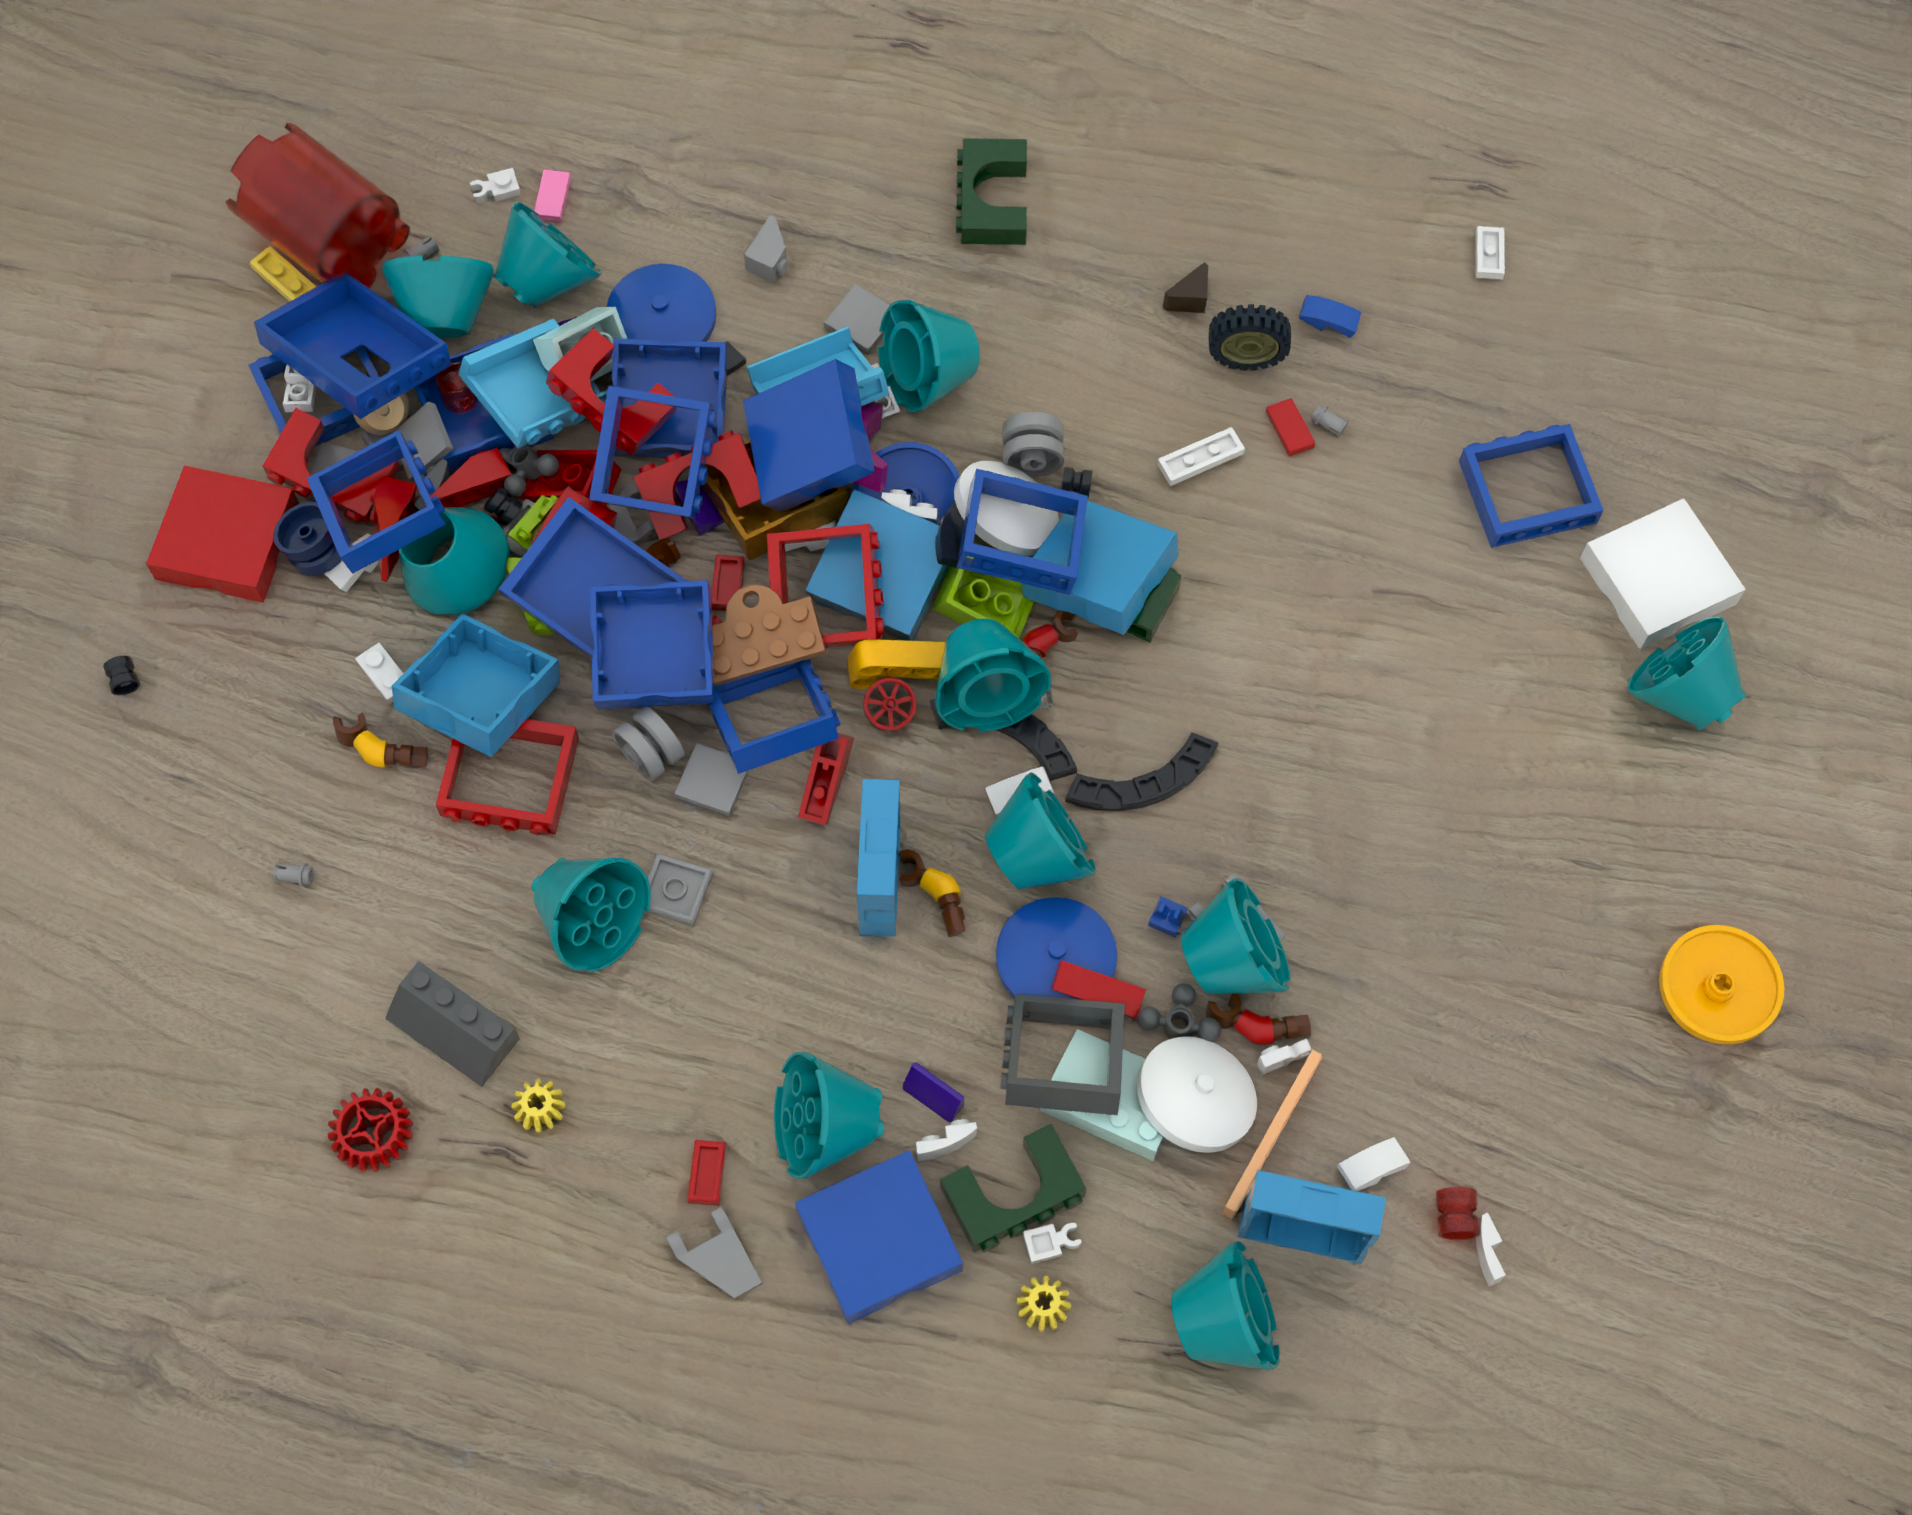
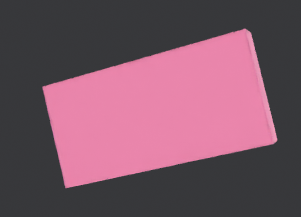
M543 170L534 209L539 214L538 217L541 220L562 221L571 181L570 172Z

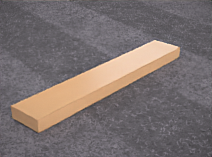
M1312 1049L1222 1213L1230 1219L1236 1216L1257 1170L1260 1171L1319 1066L1322 1054Z

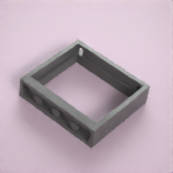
M1015 994L1014 1006H1008L1006 1024H1012V1028L1006 1027L1004 1046H1010V1050H1004L1002 1069H1008V1073H1002L1000 1089H1006L1005 1105L1118 1116L1121 1095L1125 1004ZM1022 1020L1110 1028L1107 1086L1017 1077Z

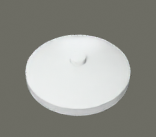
M979 461L969 465L957 479L954 488L955 503L960 515L965 519L969 489L976 468L1020 478L1033 483L1037 482L1024 472L1010 465L996 461ZM981 493L975 534L999 550L1023 556H1033L1059 522V516L1056 511Z
M1177 1037L1166 1040L1149 1053L1140 1067L1137 1077V1095L1146 1118L1163 1137L1182 1148L1203 1153L1228 1149L1244 1137L1255 1120L1257 1096L1251 1077L1237 1058L1223 1047L1211 1041L1196 1037Z

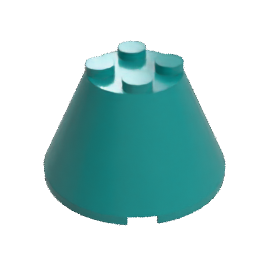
M515 201L511 208L496 273L493 277L506 287L508 285L515 290L513 295L525 305L528 303L535 308L600 277L602 271L600 269L598 271L593 269L596 264L575 243L551 223L547 226L538 217L539 214L525 204Z
M1714 616L1701 620L1676 634L1674 637L1677 641L1664 651L1660 647L1656 649L1637 668L1627 685L1633 697L1694 725L1698 730L1705 728L1714 720H1717L1718 723L1725 721L1733 713L1731 708L1746 696L1741 685L1728 623L1721 616Z
M619 857L575 860L560 858L556 863L549 866L541 876L536 877L531 886L534 892L535 907L557 957L563 964L575 971H598L620 959L640 935L643 928L639 925L644 911L649 912L651 902L650 884L645 872L634 862Z
M795 1052L786 1060L781 1070L782 1073H786L783 1086H777L774 1130L780 1160H787L790 1168H787L786 1171L791 1177L796 1179L808 1178L870 1146L875 1138L882 1137L884 1125L880 1119L879 1106L882 1101V1093L879 1088H873L870 1084L808 1052Z

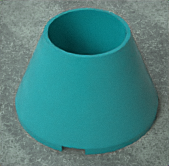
M408 256L390 259L382 263L383 275L400 311L438 338H455L470 334L494 276L492 264L477 259L455 256H440V260H423V256Z
M898 300L887 308L879 329L880 332L884 333L883 346L878 347L880 368L884 371L887 386H890L898 406L903 405L907 408V412L923 411L975 375L979 364V344L976 333L968 321L912 300Z
M444 507L445 512L441 514L446 525L399 549L403 583L412 600L430 613L436 615L454 614L457 616L477 609L496 593L507 573L505 567L510 550L503 529L488 514L473 508ZM454 537L452 546L446 555L440 560L431 563L432 556L438 546L447 539Z
M993 619L972 620L957 627L946 640L936 688L935 705L942 720L956 729L964 730V727L978 728L979 732L998 730L1023 720L1042 704L1040 699L1045 691L1049 692L1051 687V675L1046 663L1002 623Z
M1032 772L1023 778L985 833V841L992 856L1009 881L1020 890L1092 877L1096 874V866L1093 859L1087 861L1084 850L1088 847L1056 796L1050 789L1044 792L1038 785L1042 780Z
M1239 878L1230 880L1182 933L1181 945L1184 956L1196 981L1208 994L1284 992L1290 988L1289 985H1285L1287 981L1291 980V975L1281 941L1270 918L1264 920L1256 907L1261 902L1251 888Z
M1236 1241L1230 1243L1172 1292L1171 1307L1176 1330L1184 1350L1192 1360L1265 1370L1274 1369L1279 1365L1280 1346L1279 1344L1273 1345L1272 1331L1277 1330L1273 1308L1263 1278L1254 1259H1247L1242 1252L1247 1250L1246 1246L1242 1242Z

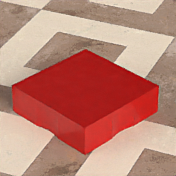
M184 465L146 562L154 579L192 588H209L225 595L264 603L277 568V558L280 552L273 538L275 526L283 514L290 508L299 505L297 497L292 490L293 488Z

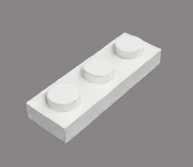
M1230 427L1159 458L1157 465L1168 484L1172 486L1243 455L1245 448L1234 429Z

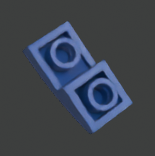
M1307 295L1304 298L1299 319L1321 331L1326 326H1329L1351 338L1357 331L1361 312L1334 300Z

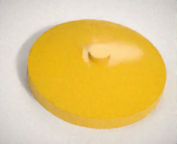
M1707 925L1687 932L1669 949L1661 965L1659 975L1660 992L1668 1012L1684 1030L1707 1042L1729 1045L1751 1040L1764 1032L1772 1024L1783 1004L1784 980L1776 958L1760 940L1748 932L1735 927Z

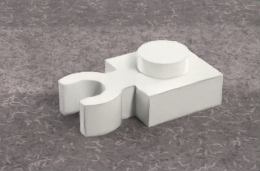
M513 168L487 174L488 181L474 180L470 183L472 192L481 190V192L473 194L475 203L485 202L490 196H493L495 202L521 195Z
M1307 1039L1299 1041L1290 1047L1287 1045L1279 1048L1278 1045H1275L1261 1052L1262 1055L1259 1057L1257 1067L1262 1076L1288 1066L1292 1061L1308 1057L1312 1049Z
M1076 1223L1066 1224L1059 1232L1055 1231L1054 1224L1023 1231V1238L1031 1264L1061 1257L1060 1247L1064 1246L1068 1249L1080 1247L1081 1239L1071 1241L1067 1238L1068 1232L1077 1230Z

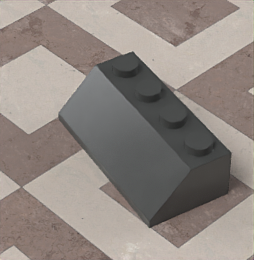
M420 961L416 963L399 984L385 1017L387 1021L481 1087L520 1039L513 1026Z

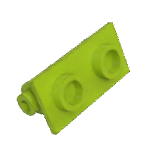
M542 495L509 532L508 536L528 550L558 498L554 495L550 498Z

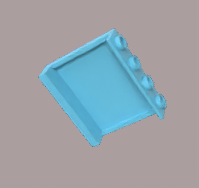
M554 318L463 357L458 373L517 448L527 444L533 445L542 437L548 434H557L564 427L570 424H579L586 418L583 414L576 413L564 398L552 393L546 384L549 372L543 367L533 340L559 327ZM591 381L590 384L595 395L606 403L608 389L601 392Z
M848 326L747 366L752 387L756 394L837 359L855 369L862 406L889 395L884 371L880 366L873 369L854 345Z

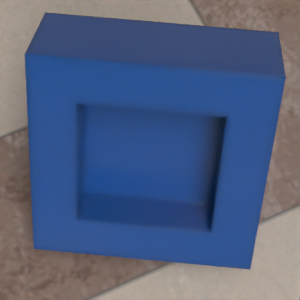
M1160 896L1148 926L1176 937L1188 907Z

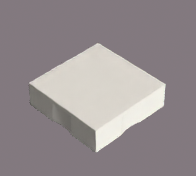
M1684 498L1588 542L1580 557L1599 589L1614 605L1618 618L1639 650L1675 634L1679 629L1688 624L1704 620L1735 606L1746 590Z

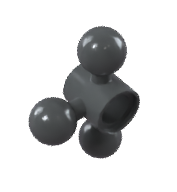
M528 445L520 448H502L499 450L509 470L514 467L517 469L516 474L508 476L504 481V490L511 497H519L525 492L526 482L524 478L535 480L541 475L549 477L555 475L559 470V461L554 455L544 454L539 456Z
M1181 983L1174 987L1172 1000L1177 1006L1172 1008L1167 1016L1160 1015L1159 1011L1151 1006L1143 1007L1137 1014V1023L1142 1029L1151 1031L1158 1026H1163L1164 1032L1169 1039L1189 1037L1191 1032L1198 1033L1201 1039L1212 1042L1218 1039L1221 1034V1025L1214 1018L1207 1017L1200 1022L1194 1021V1016L1187 1007L1194 1003L1196 992L1191 985ZM1181 1019L1186 1023L1187 1027L1177 1029L1172 1025L1171 1021Z

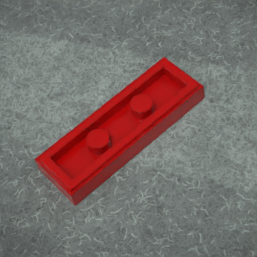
M1063 960L1059 961L1050 989L1079 1000L1125 1004L1124 1015L1132 1018H1137L1146 992L1144 988Z

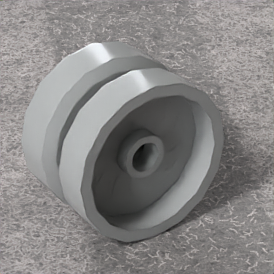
M1026 412L1016 414L1004 422L1002 429L1004 444L1003 464L1015 467L1029 477L1049 475L1058 471L1064 465V446L1062 445L1064 431L1063 423L1059 418L1042 412Z
M645 705L632 715L634 725L624 722L612 731V736L634 768L643 777L652 782L665 772L663 762L672 766L685 756V752L668 725L656 712Z

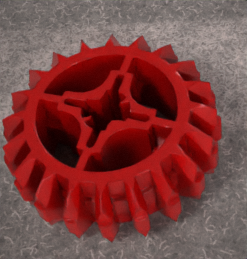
M367 1088L363 1089L362 1097H358L355 1092H351L353 1101L347 1103L346 1100H341L340 1104L344 1109L342 1111L334 1109L332 1112L338 1120L328 1121V1126L334 1130L327 1135L330 1141H334L330 1146L332 1151L339 1152L337 1158L341 1162L347 1160L349 1168L353 1169L358 1164L361 1172H365L369 1164L371 1169L377 1172L381 1162L386 1168H390L391 1165L388 1159L393 1156L396 1160H400L401 1156L397 1151L399 1149L408 1150L409 1148L403 1140L413 1137L412 1132L407 1130L413 1126V1121L407 1118L410 1114L407 1107L402 1108L403 1101L400 1098L394 1099L392 1092L388 1091L383 1095L380 1088H376L372 1096ZM378 1108L386 1110L389 1113L386 1115L380 1114L377 1116H371L368 1114L367 1110ZM357 1116L358 1122L356 1126L350 1129V1133L347 1134L351 1121ZM366 1119L370 1125H373L375 1140L367 1133L366 1128H368ZM394 1125V1130L390 1139L384 1144V1135L388 1131L392 1130L391 1126ZM356 1144L358 1146L371 1144L375 1150L362 1152L351 1147Z

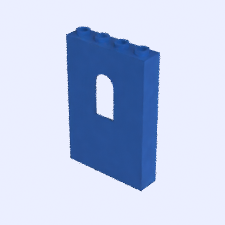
M345 271L254 322L260 345L360 419L451 366L446 342ZM364 346L389 364L391 368L384 376L372 378L364 375L342 359V357Z
M568 497L498 589L502 596L592 659L594 637L590 619V586L626 584L654 586L666 582H682L687 580Z

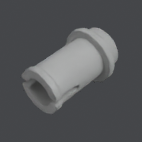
M1319 405L1311 417L1315 421L1314 424L1316 426L1320 424L1338 437L1349 422L1329 411L1327 405L1325 407Z
M276 862L275 867H279V869H273L274 881L298 883L301 887H305L306 884L310 885L313 882L314 868L309 867L308 863L293 865Z

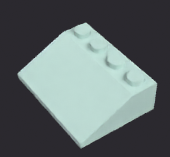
M1077 1029L1051 1081L1107 1086L1109 1043ZM1124 1049L1122 1054L1121 1095L1118 1116L1040 1108V1111L1151 1161H1154L1164 1138L1146 1118L1137 1095V1077L1145 1058Z

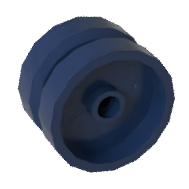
M317 502L301 503L290 508L281 516L275 526L273 534L274 543L299 573L307 576L321 575L332 570L342 561Z

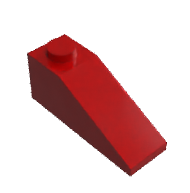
M498 448L480 451L476 455L471 456L432 495L433 497L438 496L444 507H460L490 497L498 487L504 489L505 479L512 474Z
M838 733L839 739L815 747L798 814L799 818L827 825L848 764L854 737Z

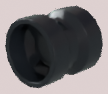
M1065 467L1062 490L1073 491L1086 495L1089 498L1093 471L1084 469L1082 472H1076L1074 468Z
M498 487L487 500L483 509L490 514H496L499 521L507 526L521 510L523 504L517 499H511L506 490Z
M117 656L104 663L103 668L106 676L110 678L109 687L112 694L118 696L127 695L135 692L140 687L138 676L133 673L135 668L131 657Z

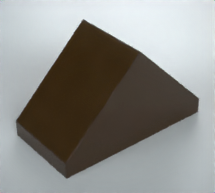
M1205 262L1165 292L1163 308L1166 311L1205 313L1208 289V265Z

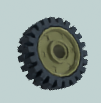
M1248 304V308L1238 305L1236 310L1232 307L1227 308L1226 313L1223 311L1219 312L1217 317H1213L1212 323L1210 322V355L1213 356L1216 362L1220 361V364L1223 366L1229 364V368L1232 369L1240 366V370L1246 371L1247 367H1251V371L1257 370L1258 366H1261L1262 369L1268 368L1269 364L1275 366L1278 364V361L1282 362L1285 360V356H1288L1291 350V325L1287 316L1284 317L1282 312H1276L1275 308L1270 307L1266 310L1264 305H1259L1258 308H1254V304Z

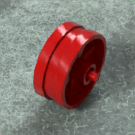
M886 678L877 681L869 687L864 695L863 710L866 718L872 725L878 729L891 731L900 729L910 722L915 714L917 703L915 694L908 684L900 679ZM895 683L890 697L887 696L881 684ZM900 685L909 696L896 700L895 695ZM876 687L882 695L883 701L869 699L871 692ZM911 701L909 714L898 708V704ZM868 703L881 705L882 709L872 717L869 712ZM893 710L906 718L895 726L893 725ZM885 711L888 712L889 726L875 721Z

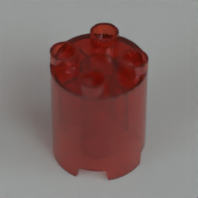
M286 123L284 127L290 132L289 134L281 136L273 142L261 135H257L243 149L231 168V172L241 184L238 190L237 202L230 198L226 201L228 209L320 282L324 283L331 278H340L348 273L367 288H370L377 275L374 266L382 260L387 251L394 252L400 249L410 234L409 225L400 219L397 202L293 123Z

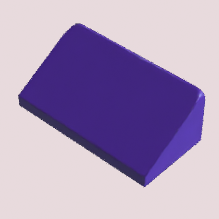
M688 480L679 481L676 485V498L681 507L684 506ZM702 487L699 496H703L700 513H696L695 519L688 518L699 536L724 523V520Z
M917 1062L912 1064L903 1083V1090L947 1122H952L964 1107V1096Z

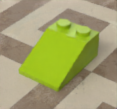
M949 566L932 609L960 624L976 619L996 620L1020 639L1034 601L1023 597L1022 584L1019 582Z

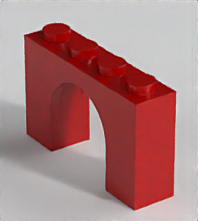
M593 328L549 370L546 384L552 393L564 398L576 413L583 414L591 421L594 428L601 432L605 403L593 392L590 379L611 359L615 346ZM657 383L649 391L650 393L674 396L660 383ZM638 401L631 406L622 407L616 446L632 456L675 413L677 407Z
M295 408L263 464L267 478L270 481L281 486L285 483L293 487L292 490L304 498H308L309 495L314 497L307 478L311 476L308 472L307 463L314 446L324 431L321 420ZM399 461L332 495L337 509L344 512L345 518L357 524L360 521L366 524L370 522V515L374 507V503L370 502L372 489L375 485H379L383 476L395 477L400 468Z
M732 430L717 436L719 442L712 445L711 455L706 456L705 464L716 467L725 475L739 508L761 500L756 469L740 433L734 435ZM694 446L690 447L692 453L682 456L678 452L665 457V464L655 467V464L651 463L638 469L640 474L633 477L643 500L679 506L676 498V485L683 472L690 468ZM648 511L659 540L689 529L684 517Z

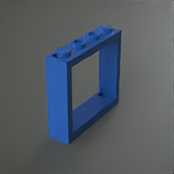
M361 346L356 349L368 376L372 378L379 377L365 347ZM273 354L268 357L259 358L254 363L249 364V368L281 433L286 423L265 380L285 372L286 363ZM344 407L318 418L322 421L324 431L314 447L322 442L325 443L360 428L361 426L355 420L353 413Z
M608 386L589 500L695 519L696 513H700V507L703 504V496H699L701 484L705 485L708 475V468L704 467L706 456H710L713 440L709 439L710 430L715 428L717 422V411L714 410V405L709 402ZM624 398L700 411L683 507L608 494Z
M1570 424L1563 426L1552 425L1545 430L1536 432L1525 431L1518 436L1510 438L1503 436L1483 444L1472 443L1462 451L1459 464L1491 548L1598 523L1604 511ZM1561 444L1584 504L1500 523L1478 462Z
M400 430L307 478L337 552L352 574L446 525L441 514L445 512L444 506L438 496L433 497L432 494L436 492V489L428 476L424 478L423 474L427 473L426 467L420 457L415 458L414 456L418 453V450L412 440L408 442L405 440ZM404 458L426 507L352 545L332 495Z
M976 468L969 489L957 568L1070 595L1078 574L1088 496ZM981 493L1074 516L1067 566L974 544Z
M810 659L715 686V703L707 704L738 774L839 739L836 727L841 725L836 710H830L832 706L827 692L821 693L823 687L819 676H813L815 673ZM799 678L819 718L741 745L723 704Z

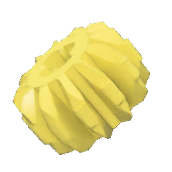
M537 1078L535 1087H531L528 1082H525L523 1084L525 1092L515 1091V1097L519 1101H515L511 1105L512 1109L517 1111L514 1118L517 1122L523 1121V1127L526 1130H529L534 1125L536 1132L540 1133L542 1131V1124H546L549 1129H553L554 1125L551 1120H562L563 1116L558 1110L566 1107L565 1102L559 1100L563 1096L560 1089L554 1090V1084L551 1081L543 1086L541 1079ZM538 1101L544 1106L540 1110L534 1106Z
M1044 1276L1042 1285H1039L1036 1278H1032L1030 1281L1032 1289L1023 1285L1021 1292L1026 1297L1017 1298V1305L1024 1307L1019 1311V1317L1022 1318L1030 1315L1026 1325L1032 1327L1035 1321L1039 1322L1038 1329L1040 1332L1044 1331L1046 1322L1049 1323L1052 1330L1057 1329L1056 1319L1061 1322H1065L1067 1319L1063 1311L1070 1310L1071 1303L1063 1300L1069 1296L1068 1290L1057 1292L1061 1286L1059 1280L1050 1286L1048 1285V1276ZM1039 1298H1045V1302L1047 1299L1051 1301L1049 1309L1043 1310V1306L1041 1308L1037 1307Z

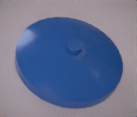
M673 264L647 265L632 271L617 283L607 302V307H616L627 339H651L666 343L707 341L716 323L715 300L707 283L695 272Z
M917 442L896 443L876 452L882 460L888 463L886 488L882 492L889 493L892 489L906 491V494L911 495L912 506H916L917 503L932 504L933 508H938L940 522L943 515L955 502L954 488L957 479L960 477L950 459L939 450ZM853 484L852 492L855 489L882 501V492L879 493L859 484Z
M1050 897L1028 903L1008 919L999 935L996 950L997 970L1004 987L1014 999L1015 994L1076 999L1050 990L1060 960L1112 978L1114 976L1117 962L1114 936L1107 923L1096 911L1076 900Z

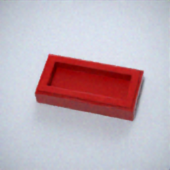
M1292 398L1266 408V414L1289 457L1314 448L1315 441Z
M716 555L711 592L712 610L726 611L731 597L742 588L744 556Z
M695 1140L687 1198L688 1203L719 1206L726 1142Z

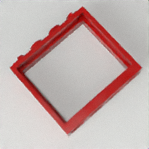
M870 524L767 534L770 589L779 596L783 604L788 603L785 544L861 537L867 631L822 635L825 648L855 646L863 640H882L881 635H884L885 621L883 617L880 618L879 607L884 605L882 589H878V578L882 577V567L880 560L876 559V549H880V541L878 540V532H875V529Z
M526 719L510 737L511 739L562 747L545 814L451 799L465 744L455 739L452 740L436 801V808L440 816L451 818L452 822H459L460 819L468 820L482 827L492 824L508 831L523 829L529 830L530 833L538 836L540 833L556 835L579 741L576 727Z

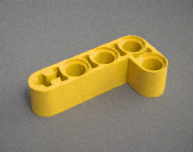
M876 639L860 641L854 646L847 657L850 687L854 689H867L876 683L880 677L938 679L946 642Z

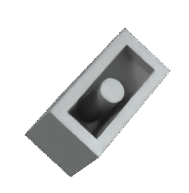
M770 215L745 253L744 259L746 271L775 283L779 275H783L786 272L789 261L787 260L786 247L776 218Z

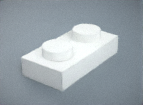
M1477 226L1475 232V278L1503 280L1505 274L1504 228Z
M377 643L356 657L355 660L388 704L394 702L391 686L403 675V672L382 645Z

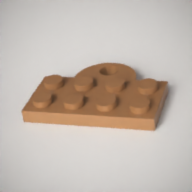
M749 585L738 590L729 600L726 608L727 621L712 625L715 686L827 653L811 596L783 604L779 596L772 589L763 585ZM749 595H758L759 603L755 607L748 608L745 606V599Z

